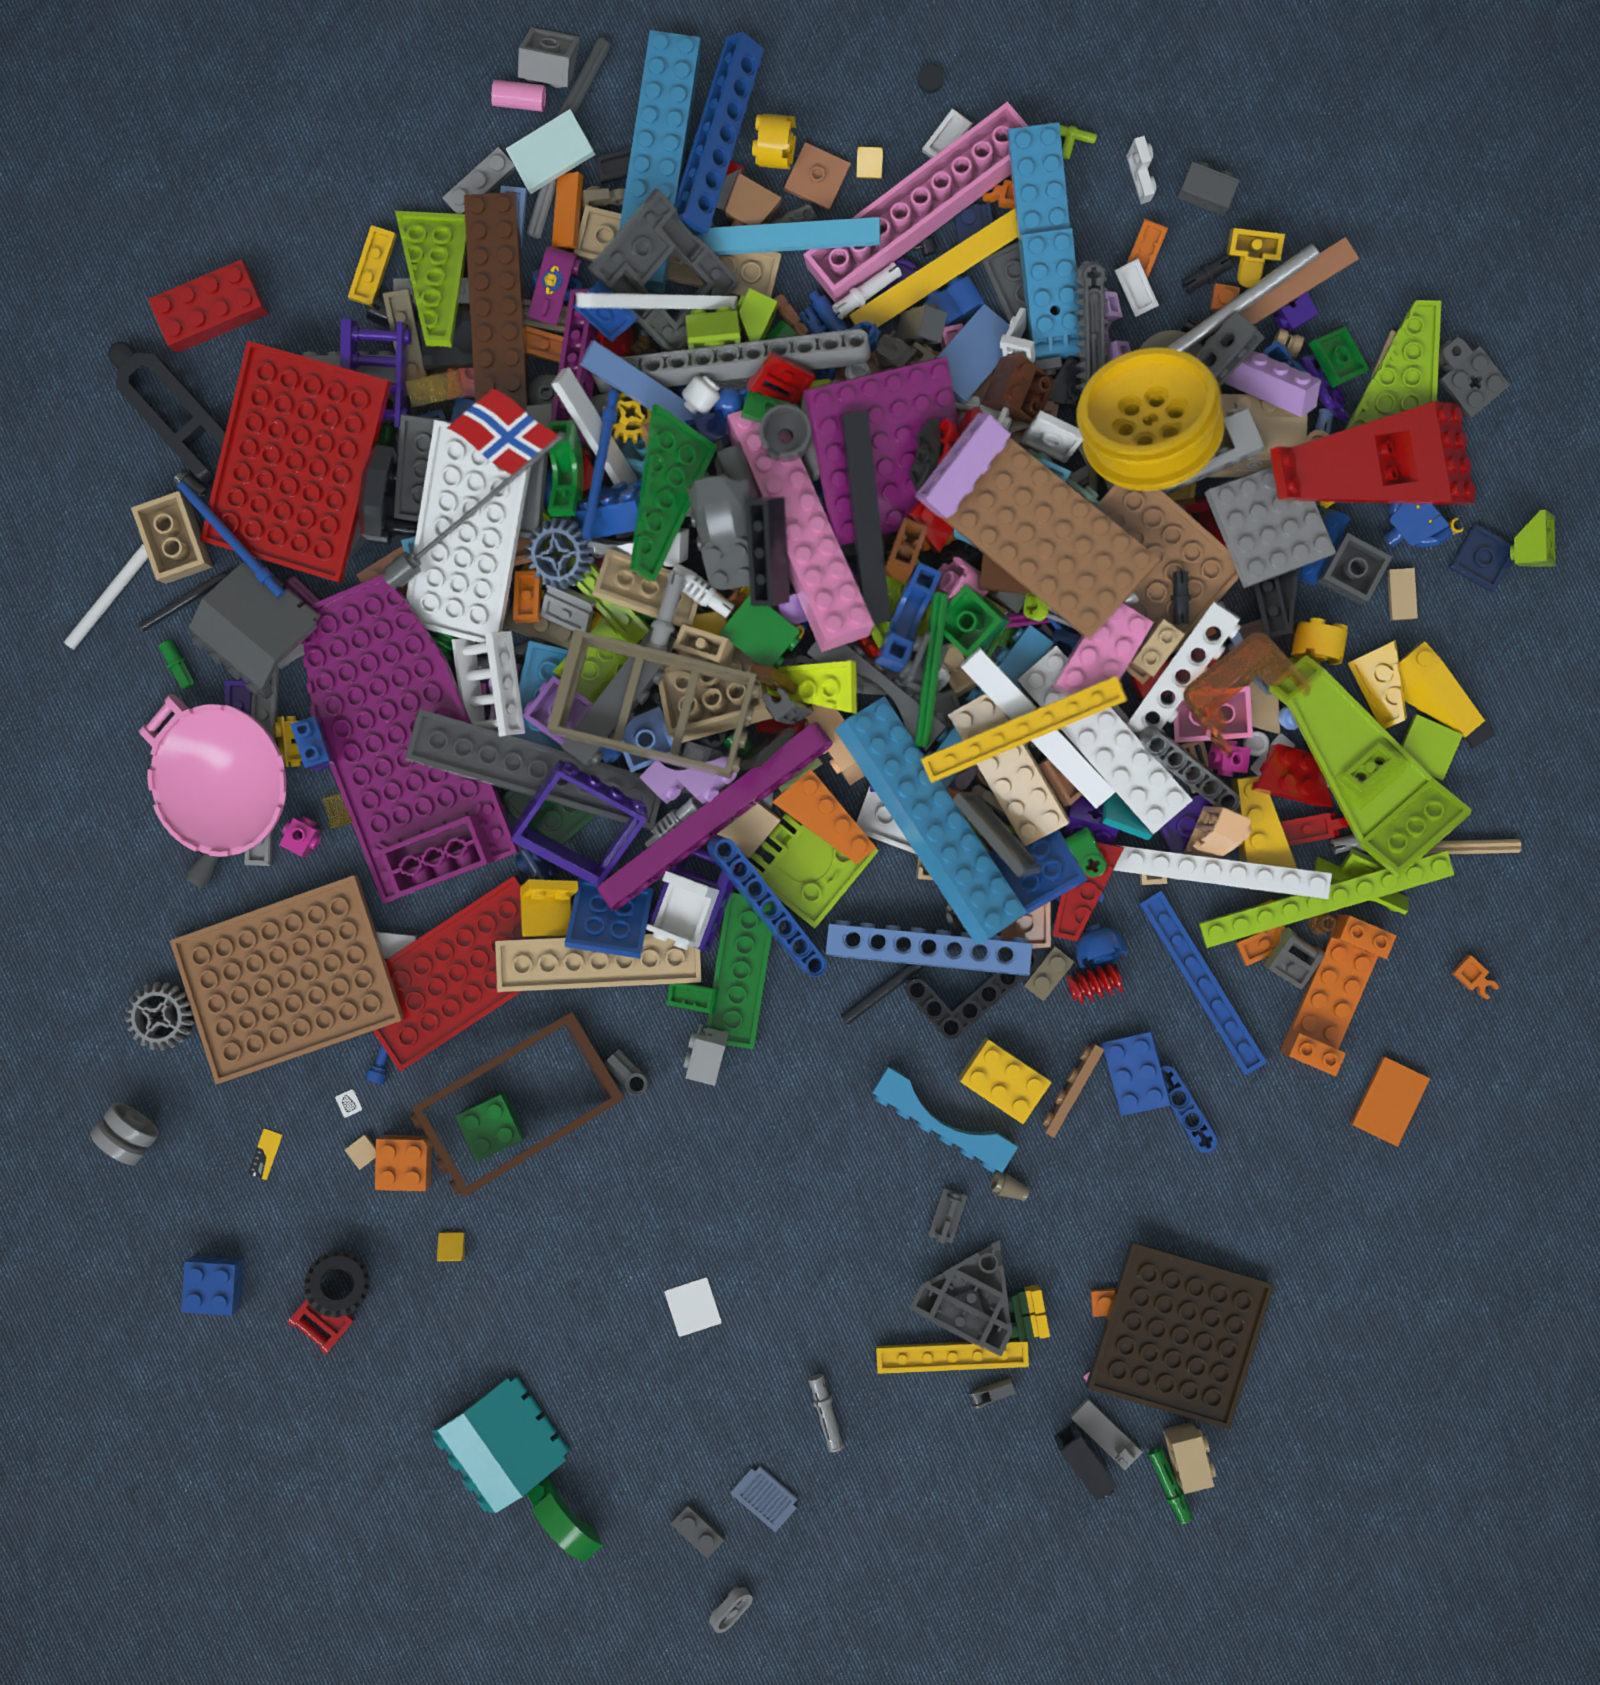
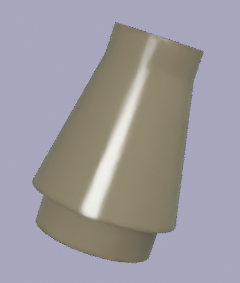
M996 1172L990 1184V1190L995 1192L996 1196L1022 1201L1027 1199L1030 1191L1028 1186H1025L1006 1172Z

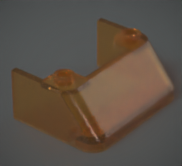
M1261 632L1249 635L1190 683L1183 693L1184 703L1201 729L1228 760L1233 755V748L1220 735L1226 727V717L1219 708L1258 676L1269 686H1278L1289 678L1305 697L1311 691L1312 685L1275 643L1266 634Z

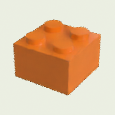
M381 1135L376 1139L375 1190L427 1191L431 1187L432 1150L430 1151L422 1138L424 1136Z

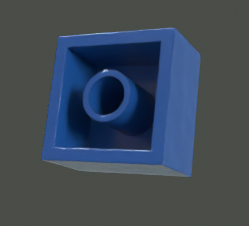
M193 1255L184 1262L181 1312L232 1316L241 1309L244 1258Z

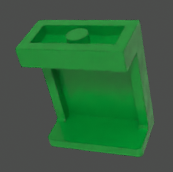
M750 595L720 632L722 636L728 638L732 644L757 664L772 666L775 669H778L785 659L782 657L787 649L792 651L801 640L798 637L800 631L771 607L751 606Z

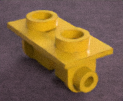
M284 716L276 717V722L273 723V735L278 740V749L281 753L284 767H289L288 762H290L291 767L301 766L300 761L302 759L297 744L291 743V739H295L290 724L298 722L296 716H286V721H284Z

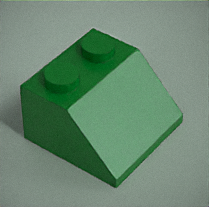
M965 584L947 604L944 636L968 658L979 647L984 651L1011 620L993 602Z

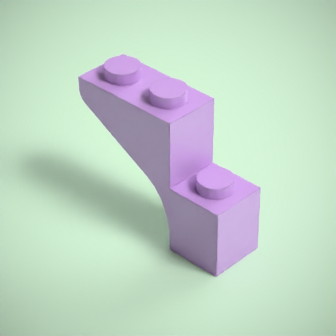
M722 757L707 763L726 768L728 757ZM656 760L640 778L666 804L676 799L680 795L681 790L686 787L696 799L705 805L711 802L726 784L731 783L736 778L737 773L733 772L732 778L729 779L693 769L678 771L672 770Z

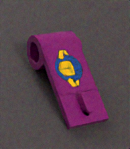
M547 246L527 318L554 326L558 325L569 281L573 279L574 275H579L582 260L578 259V254Z

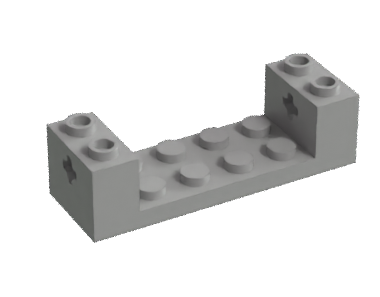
M1242 407L1233 409L1227 413L1228 417L1224 419L1235 449L1231 450L1230 447H1226L1215 453L1216 457L1212 458L1198 474L1183 483L1160 490L1166 495L1171 494L1265 452L1266 449L1248 408L1245 410ZM1104 478L1109 490L1114 484Z

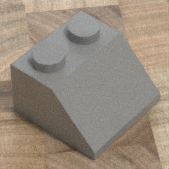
M531 27L519 47L518 77L524 78L531 83L543 82L556 88L568 87L574 74L580 37Z

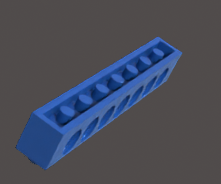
M744 32L727 36L674 204L679 219L694 236L708 233L712 225V218L719 202V195L726 179V172L733 156V149L740 133V126L747 111L751 91L754 88L755 77L761 65L764 48Z

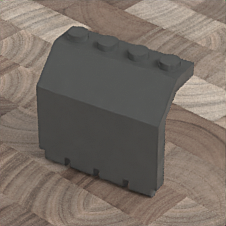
M242 562L202 598L189 626L193 636L191 640L199 649H207L210 652V657L218 665L222 663L226 665L228 672L236 680L241 678L247 683L246 687L255 696L260 694L263 698L268 699L273 694L269 681L277 665L318 627L316 622L320 619L321 615L308 604H304V601L289 588L286 589L282 582L273 577L285 590V594L277 598L266 585H262L255 578L256 574L253 570Z

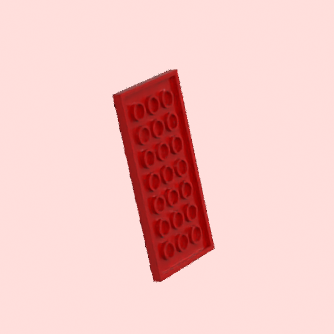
M516 876L506 880L385 960L405 1020L374 1030L373 1032L399 1072L522 992H497L496 940L556 938L522 935L521 884Z

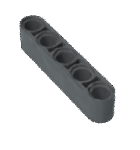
M1148 726L1141 731L1139 735L1141 744L1162 765L1215 807H1223L1230 811H1235L1238 808L1240 798L1230 785L1158 727ZM1158 738L1154 744H1150L1153 739ZM1176 752L1172 758L1168 759L1170 754ZM1190 767H1193V769L1190 772L1186 773V771ZM1211 781L1209 785L1204 787L1205 783Z

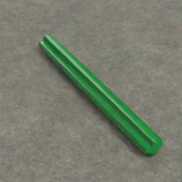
M934 592L928 630L931 636L926 646L915 745L919 747H928L931 739L948 594L944 592Z

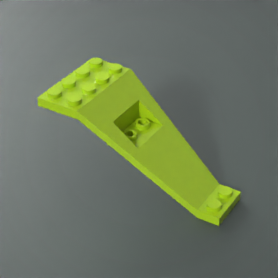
M1307 654L1269 686V691L1288 706L1359 846L1397 878L1402 876L1471 814V808L1436 781L1323 667ZM1376 761H1381V762H1383L1384 764H1382V765H1377L1375 762H1376ZM1358 777H1363V778H1365V780H1364V781H1359V780H1357V778H1358Z

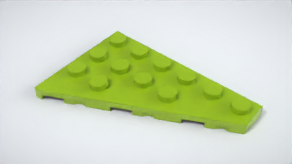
M1415 300L1412 303L1344 430L1437 401L1441 301Z

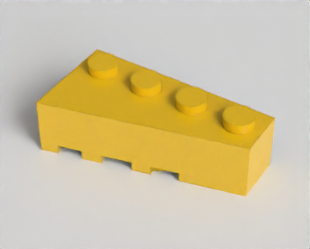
M1260 776L1230 779L1231 788L1240 798V804L1235 813L1252 820L1249 825L1252 827L1249 837L1238 846L1240 861L1297 869L1270 794L1252 790L1253 783L1258 782Z

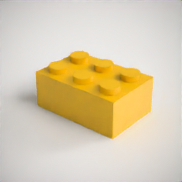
M987 1037L984 1038L958 1077L962 1084L1022 1124L1025 1123L1052 1083L1048 1078Z

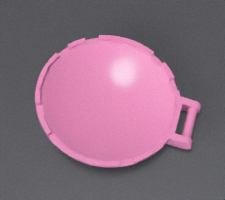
M169 694L164 700L165 704L148 724H144L139 730L142 737L153 747L151 750V755H153L151 769H148V789L152 790L156 804L153 807L158 818L177 841L193 851H200L209 854V856L222 857L240 854L254 848L274 829L285 803L286 772L281 753L275 741L264 726L242 710L220 704H208L189 709L176 695ZM173 711V712L175 713V715L170 719V721L165 725V727L158 733V732L156 731V730L158 729V727L163 723V721H164V720L169 716V714Z

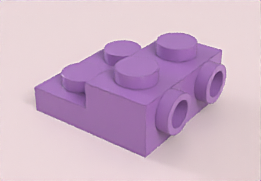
M553 675L550 680H546L539 689L540 694L537 698L531 700L524 709L525 714L522 717L542 733L563 745L567 738L550 734L547 730L560 680ZM577 692L566 727L571 730L576 728L593 705V703Z

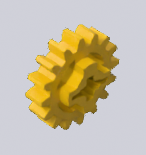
M622 392L618 396L616 406L619 423L613 424L612 431L615 432L613 439L616 440L619 436H622L623 443L626 444L628 438H631L635 444L637 443L638 436L644 440L641 425L650 423L651 411ZM641 407L645 409L647 419L641 413ZM630 412L634 413V416H631L630 418H627L625 416Z

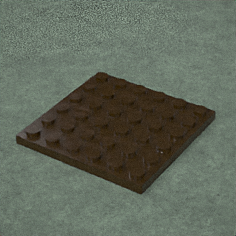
M1130 1241L1086 1387L1093 1391L1230 1430L1274 1284Z

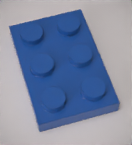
M1152 1030L1102 1042L1121 1116L1171 1106L1172 1102Z

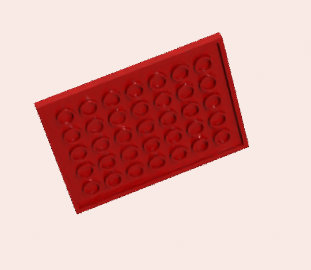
M247 341L208 507L254 557L335 582H343L359 517L358 500L362 472L371 449L377 445L392 384L391 381ZM205 519L200 541L233 550Z

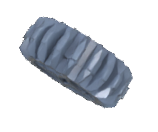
M554 518L551 522L549 520L542 523L543 527L537 526L534 529L537 537L532 534L529 536L533 544H527L526 548L531 550V554L526 555L525 558L532 559L533 564H530L528 568H536L537 571L534 577L539 578L543 576L542 584L551 583L552 588H557L560 585L562 589L568 588L569 584L575 586L578 584V580L582 581L586 578L584 572L588 573L592 570L587 564L593 563L595 560L589 556V553L594 552L595 549L593 547L588 548L587 545L592 539L582 538L583 529L578 530V523L573 522L570 524L569 519L565 518L560 521L559 518ZM552 535L550 547L547 551H544L546 541ZM564 535L572 541L575 547H572L568 544L566 537H564ZM558 551L569 552V554L558 556V554L552 555V553ZM573 556H576L575 565L569 572L570 560ZM546 560L553 564L554 570L548 565Z

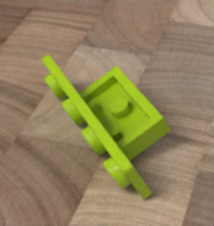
M1353 848L1341 866L1317 857L1314 862V871L1332 873L1331 882L1333 883L1385 868L1373 857ZM1398 892L1369 900L1380 903L1391 911L1400 912L1404 915L1409 911V898Z

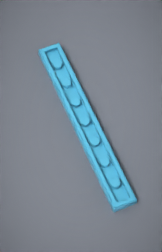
M880 218L710 228L708 233L695 236L707 244L716 255L880 245Z

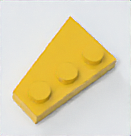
M1396 640L1348 663L1377 722L1384 729L1407 719Z

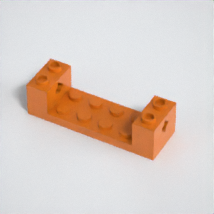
M1338 915L1324 947L1325 956L1312 975L1280 1053L1337 1076L1346 1055L1345 1052L1338 1050L1377 958L1387 959L1397 937L1396 935L1350 915Z

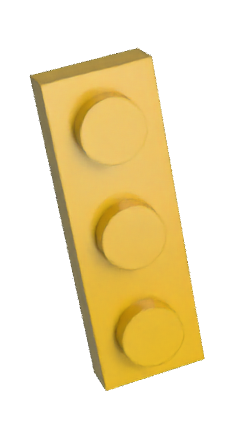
M371 225L348 294L350 300L374 307L373 298L378 296L397 238L394 232Z

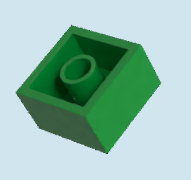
M506 1091L465 1109L455 1116L476 1162L519 1143L526 1137Z

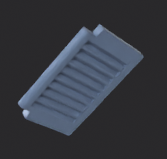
M761 1465L756 1470L751 1467L730 1491V1494L775 1533L797 1509L794 1503L798 1498Z

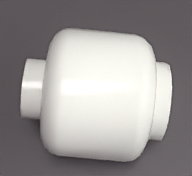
M706 375L703 377L695 376L682 392L683 398L686 400L683 405L693 414H696L698 411L702 414H707L720 399V393L718 392L720 387Z

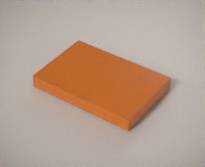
M1382 1056L1350 1124L1398 1147L1430 1078Z

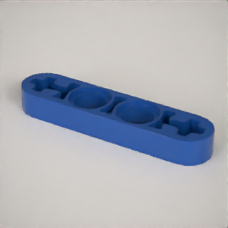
M1162 1065L1164 1071L1167 1073L1171 1072L1169 1076L1171 1083L1175 1085L1178 1082L1179 1084L1168 1090L1172 1102L1170 1106L1193 1145L1203 1153L1212 1152L1217 1146L1216 1135L1176 1070L1169 1065ZM1176 1091H1182L1185 1094V1101L1180 1105H1176L1172 1101V1095ZM1194 1112L1198 1115L1196 1125L1188 1126L1186 1124L1185 1117L1188 1113ZM1200 1129L1203 1135L1211 1137L1208 1140L1209 1145L1207 1147L1203 1144L1199 1145L1202 1141L1201 1137L1197 1132L1192 1135V1132Z

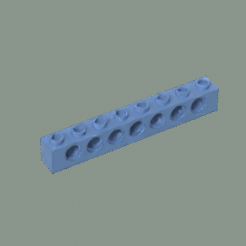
M836 920L835 924H829L826 946V955L1030 976L1032 944L1027 943L1028 939L1012 937L1011 942L1002 941V936L994 935L990 939L976 945L969 933L962 932L961 937L951 936V931L936 930V934H928L926 929L912 927L911 932L900 931L901 927L886 925L885 929L875 928L876 924L861 923L860 927L850 926L851 922ZM853 933L860 935V943L855 947H851L847 943L849 935ZM876 936L885 937L886 943L881 949H875L872 946V941ZM907 938L911 941V947L908 951L902 952L898 950L897 944L900 939ZM926 941L936 943L934 953L926 954L923 952L922 946ZM953 943H958L962 947L961 954L956 957L950 956L947 951L949 945ZM977 946L986 947L988 951L986 957L983 959L975 958L973 956L974 948ZM1008 948L1013 952V957L1010 961L1004 962L999 959L998 953L1001 949Z

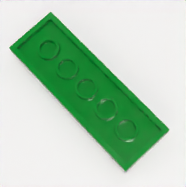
M733 892L724 911L712 987L719 989L715 1014L708 1013L706 1028L723 1032L724 1030L728 1031L729 1035L726 1042L728 1046L754 1049L772 933L744 897L739 893ZM771 901L765 903L763 907L764 913L771 909Z

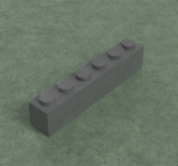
M653 627L640 642V646L645 647L646 643H649ZM670 636L667 645L668 652L679 655L673 648L676 639ZM628 658L576 726L575 731L613 740L635 658ZM644 660L627 724L633 719L635 715L633 711L637 705H643L650 695L649 690L653 684H659L666 674L664 670L667 666ZM569 738L561 746L565 753L587 769H590L592 765L596 766L604 756L602 751L605 747Z

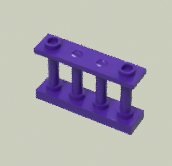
M341 319L340 367L357 371V368L360 366L396 367V382L391 384L389 392L395 393V409H385L383 419H395L394 427L400 428L401 415H410L409 407H406L407 355L408 344L410 345L412 341L411 329H408V324L398 321L397 331L361 329L358 326V322L352 319ZM361 339L396 341V357L360 355L357 352V342H360Z
M698 848L690 854L719 866L707 850ZM687 857L669 872L720 890L699 948H697L702 951H710L734 885L723 871H721L719 879L714 881L684 869ZM738 862L734 865V874L740 872L742 866L741 862ZM667 882L664 884L656 908L649 915V925H654L669 885Z

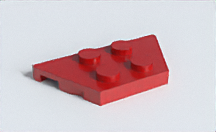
M1282 744L1271 745L1267 753V759L1259 770L1262 774L1258 782L1253 783L1252 790L1322 808L1333 807L1325 778L1313 754Z

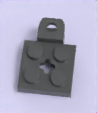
M1455 338L1453 341H1446L1439 347V366L1446 373L1438 381L1453 401L1458 404V407L1467 419L1474 417L1510 386L1481 346L1471 350L1463 339ZM1471 376L1478 378V387H1470L1469 384L1472 382Z

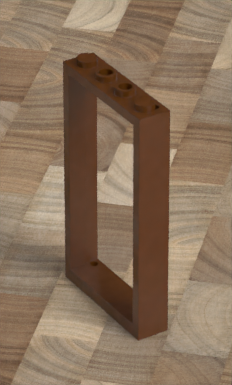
M573 1012L413 1106L411 1108L413 1113L409 1117L416 1128L421 1127L426 1134L422 1139L430 1151L435 1149L439 1156L436 1162L443 1173L448 1171L452 1181L449 1184L456 1196L461 1193L462 1197H466L622 1101L624 1097ZM565 1026L608 1097V1100L467 1186L422 1110Z

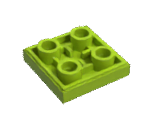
M1416 714L1411 721L1401 746L1434 779L1443 781L1463 734Z

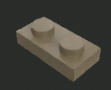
M1053 946L1023 986L1044 1001L1074 964V961L1057 947Z

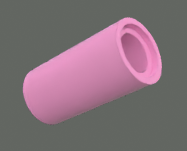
M494 79L491 92L492 106L544 112L546 87L545 85Z

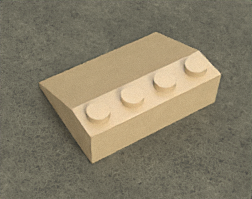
M735 646L737 650L729 668L749 672L750 666L757 663ZM667 666L664 670L666 674L658 686L667 734L673 740L691 672ZM700 674L682 743L735 729L747 686ZM757 680V683H760L758 697L752 698L750 707L754 708L751 723L746 722L745 726L773 718V715L761 698L768 693L766 685Z

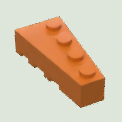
M812 769L772 801L773 804L855 864H858L876 849V846Z

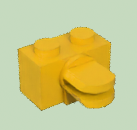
M1237 228L1230 229L1226 254L1228 256L1240 257L1237 281L1242 287L1250 288L1262 279L1265 260L1281 261L1285 234Z

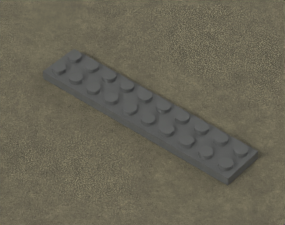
M422 709L418 710L404 759L532 797L536 794L559 759L564 762H571L580 771L588 775L593 774L597 776L602 783L610 787L619 788L624 795L631 799L636 798L642 801L647 807L648 818L642 828L647 830H653L661 798L640 778L642 774L601 762L587 769L564 751L510 735L499 737V733ZM561 777L545 799L546 801L627 823L631 818V815Z

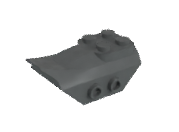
M725 475L694 479L693 486L686 487L692 508L691 521L693 527L697 528V545L699 551H702L710 584L714 588L722 590L750 586L745 500L758 498L757 492L747 479L731 480Z

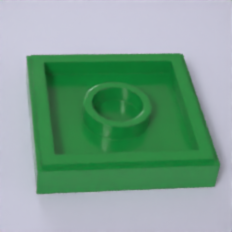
M1346 326L1309 343L1332 388L1369 371Z

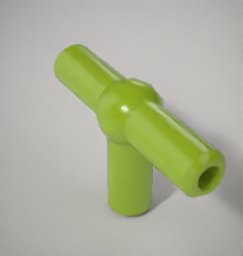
M1060 125V134L1065 137L1062 148L1063 159H1070L1075 140L1094 144L1097 134L1079 130L1075 126L1067 127Z

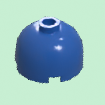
M1100 924L1086 928L1087 933L1080 936L1075 950L1079 967L1082 969H1086L1085 964L1090 963L1092 968L1120 960L1119 954L1122 952L1124 956L1128 954L1123 937L1116 930L1109 927L1102 928Z

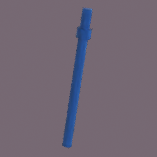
M609 390L606 408L602 410V430L581 535L584 539H592L612 427L617 420L618 412L616 411L619 392L615 390Z
M181 481L177 488L256 574L255 578L262 585H266L277 598L283 596L285 590L273 578L274 574L267 567H263L185 481Z

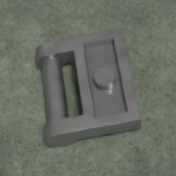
M1286 928L1281 932L1279 943L1263 966L1302 990L1323 960L1325 952L1318 946L1313 947L1298 937L1297 933L1291 928ZM1292 945L1308 955L1306 962L1288 952Z

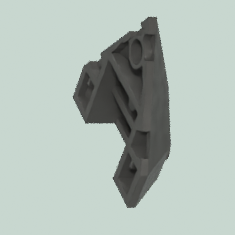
M1000 1240L920 1285L909 1308L930 1322L998 1356H1002L1012 1335Z

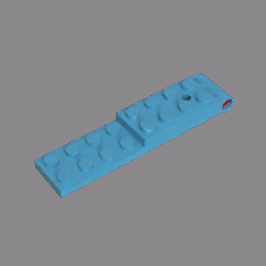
M1058 122L1008 129L1007 138L1029 340L1034 341L1035 361L1059 356L1061 360L1067 359L1069 356L1076 358V354L1080 352V348L1076 346V343L1080 342V337L1075 336V333L1080 331L1079 326L1075 325V322L1079 321V316L1075 315V312L1079 310V306L1074 301L1079 299V295L1074 294V291L1078 289V285L1074 283L1076 279V274L1074 273L1076 270L1073 230L1070 228L1060 124ZM1052 306L1057 308L1056 315H1052L1050 312Z

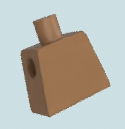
M739 174L725 210V217L732 223L731 226L768 224L781 208L782 198L744 175Z

